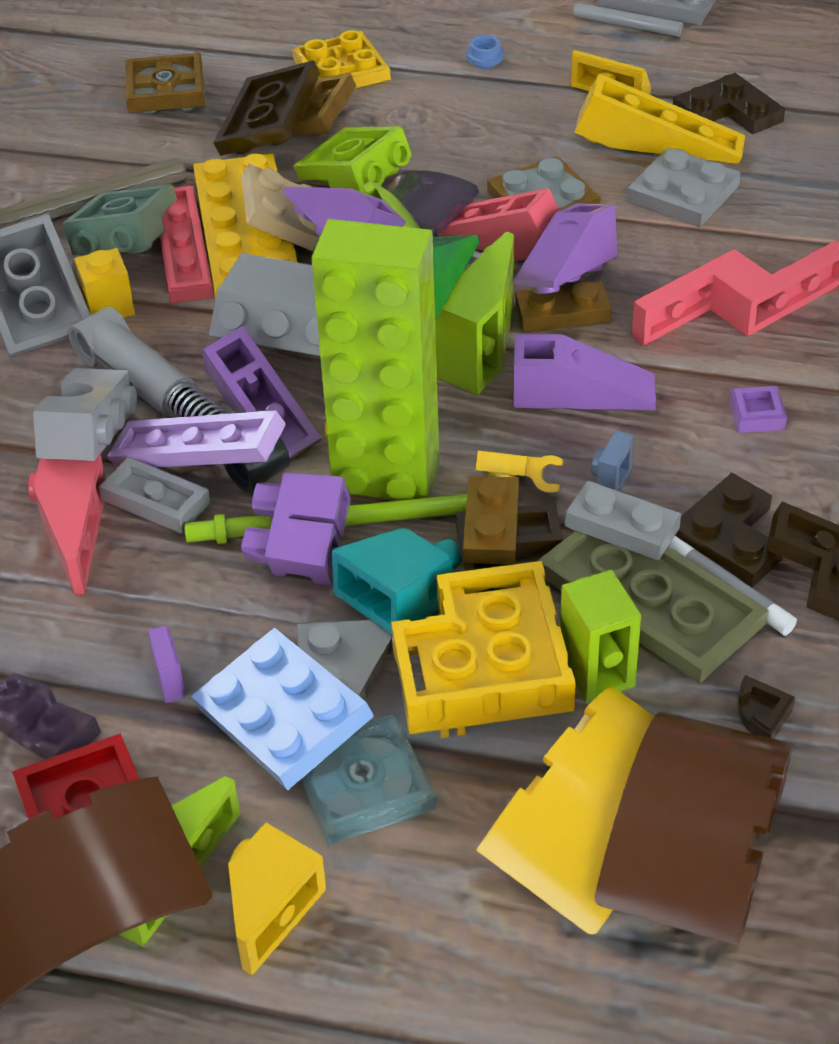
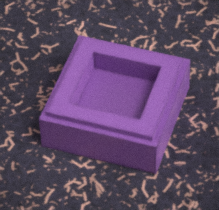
M777 386L730 390L729 403L738 433L785 430L787 416Z
M163 625L147 629L165 704L184 699L183 695H186L182 672L170 628Z

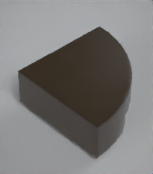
M745 675L739 691V716L743 725L750 733L774 739L792 712L795 697Z

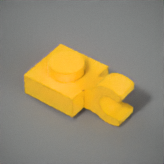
M478 450L475 470L487 471L488 477L528 476L533 480L538 489L553 493L560 491L561 485L546 482L543 478V470L550 464L564 465V459L554 455L530 457Z

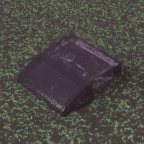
M427 170L402 171L385 188L405 206L421 229L432 230L433 237H437L479 193L477 185L467 180Z

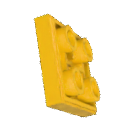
M349 30L341 33L338 37L326 40L312 39L307 41L305 45L292 49L293 60L296 65L315 61L320 72L318 78L351 73L356 88L391 80L390 67L362 31Z

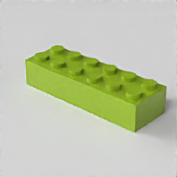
M327 219L311 258L331 476L344 477L349 494L392 500L430 497L440 464L432 230Z

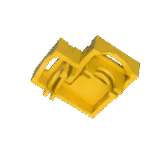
M542 561L437 575V603L440 615L426 617L423 620L410 621L408 619L391 622L393 653L401 679L409 735L439 730L441 738H448L449 729L456 728L457 736L466 735L465 727L574 711L576 682L572 668L568 667V654L561 628L556 624V610L549 586L545 584L546 574ZM490 588H507L501 590L479 592ZM409 656H419L425 690L416 691Z

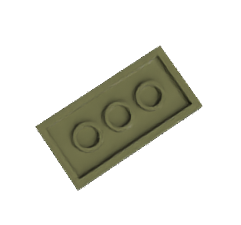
M574 531L538 560L543 563L546 574L545 580L560 590L562 585L573 582L581 577L592 576L612 569L641 614L639 643L699 684L767 624L768 609L669 546L658 561L579 531Z

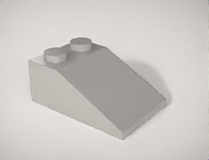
M49 213L0 229V336L9 357L13 358L69 339L68 328L90 316V312Z

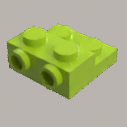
M402 126L345 127L293 166L299 180H317L318 183L328 182L330 188H349L365 193L362 185L370 181L381 185L385 178L396 174L400 170L399 167H404L408 164L412 153Z

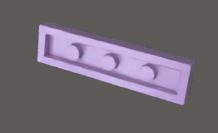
M276 410L128 421L107 457L116 468L127 457L153 467L266 462L274 450L275 444L286 423Z

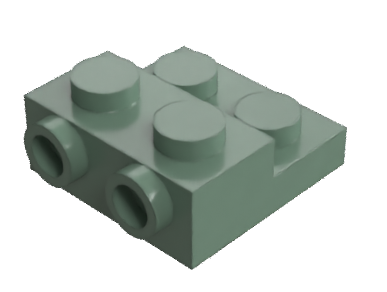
M173 184L99 193L62 223L72 255L85 256L97 250H110L118 248L120 252L135 254L150 249L152 242L165 231L161 219L165 215L164 211L177 200Z

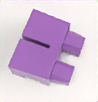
M283 472L281 483H257L252 498V509L256 516L272 517L273 520L270 530L247 527L241 545L245 558L260 564L269 565L273 575L277 577L285 576L286 573L310 577L313 583L333 586L332 550L341 547L340 539H343L351 501L344 477Z

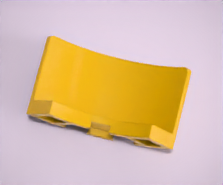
M613 686L606 688L587 706L584 716L575 729L569 726L543 758V762L551 768L543 778L537 775L526 790L520 787L476 849V851L568 920L591 935L596 934L613 912L612 909L601 907L596 903L595 893L610 834L630 770L642 739L652 719L655 717Z

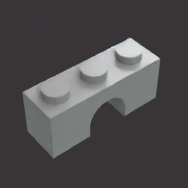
M74 368L61 381L62 396H47L33 410L36 458L95 461L104 448L111 443L116 433L123 428L124 423L131 414H134L136 411L137 392L135 386H130L129 370Z

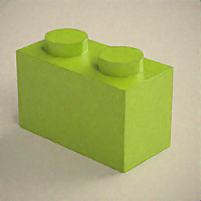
M612 569L592 576L581 577L573 582L562 585L560 628L568 654V667L572 668L576 687L586 703L593 701L610 686L621 692L636 685L641 614Z

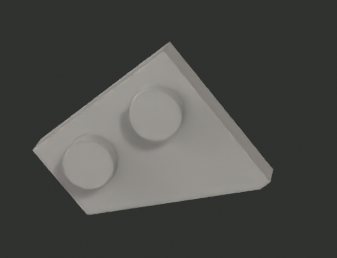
M372 620L298 624V647L365 701L367 688L375 683L383 669V658L392 644V634Z

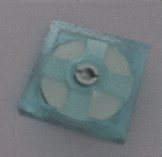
M395 713L367 722L300 780L328 846L437 809L436 796Z

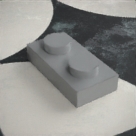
M127 457L99 486L102 501L181 534L185 531V523L194 522L210 504L207 488L131 457Z
M591 481L585 483L565 514V527L658 561L679 530L681 513Z

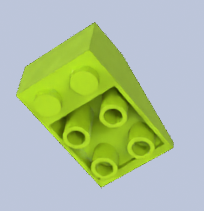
M506 231L492 245L487 246L481 256L467 269H464L435 320L437 378L476 395H479L503 370L513 311L514 234Z

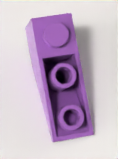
M285 187L283 191L296 205L294 211L317 226L315 232L319 236H321L327 219L402 227L406 223L384 200L354 189Z
M576 203L556 212L515 277V286L532 287L533 292L539 294L557 292L560 290L559 285L565 282L578 281L581 279V274L600 270L603 263L617 257L615 204Z
M515 334L514 408L584 410L656 409L654 373L562 334Z

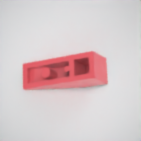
M545 188L450 207L430 230H432L433 237L478 235L480 243L476 249L484 251L487 246L492 245L506 231L514 234V261H520L528 258L552 217L560 210L550 189Z
M101 454L95 461L40 458L37 472H31L28 480L29 498L32 502H37L41 521L74 595H85L104 506L99 486L106 480Z

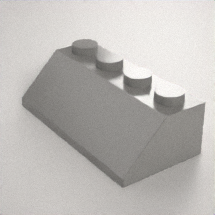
M241 253L217 290L209 336L221 339L243 326L258 348L321 360L312 265Z

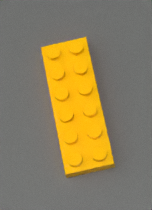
M273 153L264 155L250 154L246 157L226 160L210 159L203 163L193 164L215 300L217 290L241 253L298 263L293 243L247 225L241 176L248 164L261 169L269 168L277 172Z

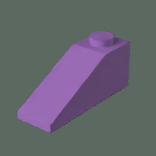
M243 326L203 349L204 371L235 413L274 410L279 413L286 423L280 438L285 443L290 460L321 441V436Z

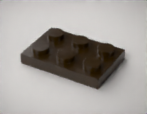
M315 61L246 78L213 142L219 155L223 156L235 152L237 154H245L255 147L268 144L278 146L288 141L320 75Z

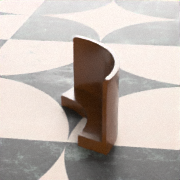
M659 711L652 719L642 739L621 797L595 893L596 903L601 907L738 945L745 932L764 853L753 849L757 832L766 834V832L771 830L776 811L782 799L794 744Z
M158 776L138 779L89 793L91 805L57 819H54L49 809L7 831L11 842L0 849V1009L33 982L82 952L150 921L190 908L203 906L212 898L209 884Z

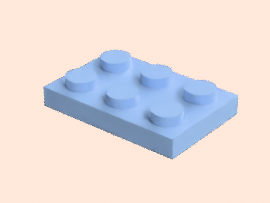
M275 628L255 642L247 651L191 696L200 711L287 790L374 717L366 701Z

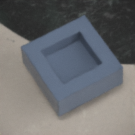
M615 430L606 448L599 447L597 449L591 466V474L597 476V484L621 491L632 471L634 435Z

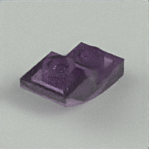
M13 672L7 679L0 682V731L45 760L86 746L102 732L95 716L57 702L49 685Z

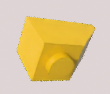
M118 248L97 250L89 255L74 258L72 271L90 315L106 306L115 308L123 318L135 315L128 272Z
M267 822L251 839L246 838L240 842L228 863L236 938L242 970L251 976L326 891L323 856Z

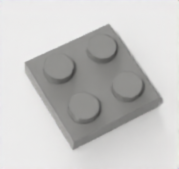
M667 147L627 188V202L700 228L739 187L741 172L725 167L721 163L710 162L690 155L683 150Z

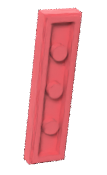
M193 186L174 188L177 200L164 211L165 215L161 219L165 231L159 236L170 304L214 298Z

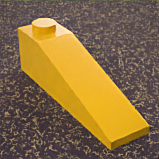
M598 73L582 105L574 133L583 136L592 143H600L610 148L661 154L669 147L683 150L690 155L704 160L739 164L742 159L745 135L600 73Z

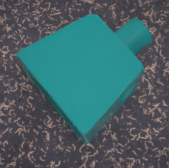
M404 528L338 547L332 550L333 594L392 634L391 622L408 619L410 621L423 620L439 610L437 603V575L452 573V569L460 566L462 562L461 551L452 539L446 538L431 544L411 530Z

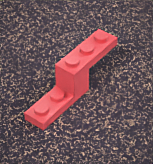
M835 240L811 252L791 265L779 269L774 274H770L733 249L634 301L631 337L644 346L709 310L748 337L839 286V241Z

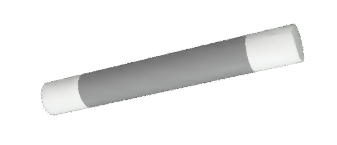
M674 536L669 544L670 548L768 609L767 624L786 636L793 630L797 623L796 617Z

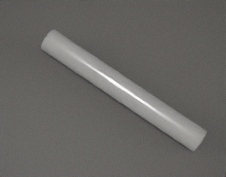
M576 2L573 9V17L674 37H680L683 31V22Z

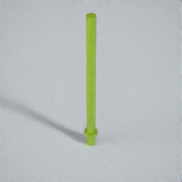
M467 493L350 505L345 526L455 515L456 511L466 510ZM215 514L214 520L185 523L186 542L217 540V544H227V538L244 537L247 527L270 530L273 518L256 515L225 518L224 514Z

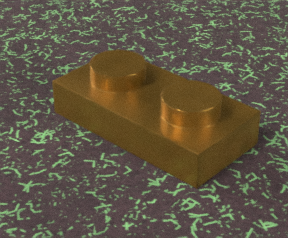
M351 73L318 78L293 131L294 136L306 134L318 136L330 130L332 123L341 109L347 104L348 98L356 88Z
M602 281L560 286L559 291L546 294L534 293L533 289L515 291V307L523 333L611 323L612 308Z
M469 476L463 541V563L515 564L519 477Z

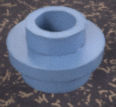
M481 35L470 41V46L466 50V58L477 68L490 69L502 62L504 59V49L500 45L498 38L490 35Z

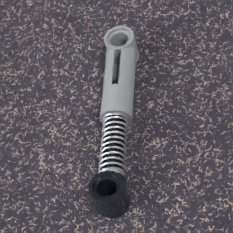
M106 306L68 328L70 343L75 353L86 365L94 366L99 364L107 370H129L130 386H135L137 395L166 418L229 414L201 393L194 380L130 332L125 320L115 308ZM279 437L274 450L266 462L224 464V467L232 481L240 489L250 492L255 489L257 483H264L285 470L290 465V456L285 443Z

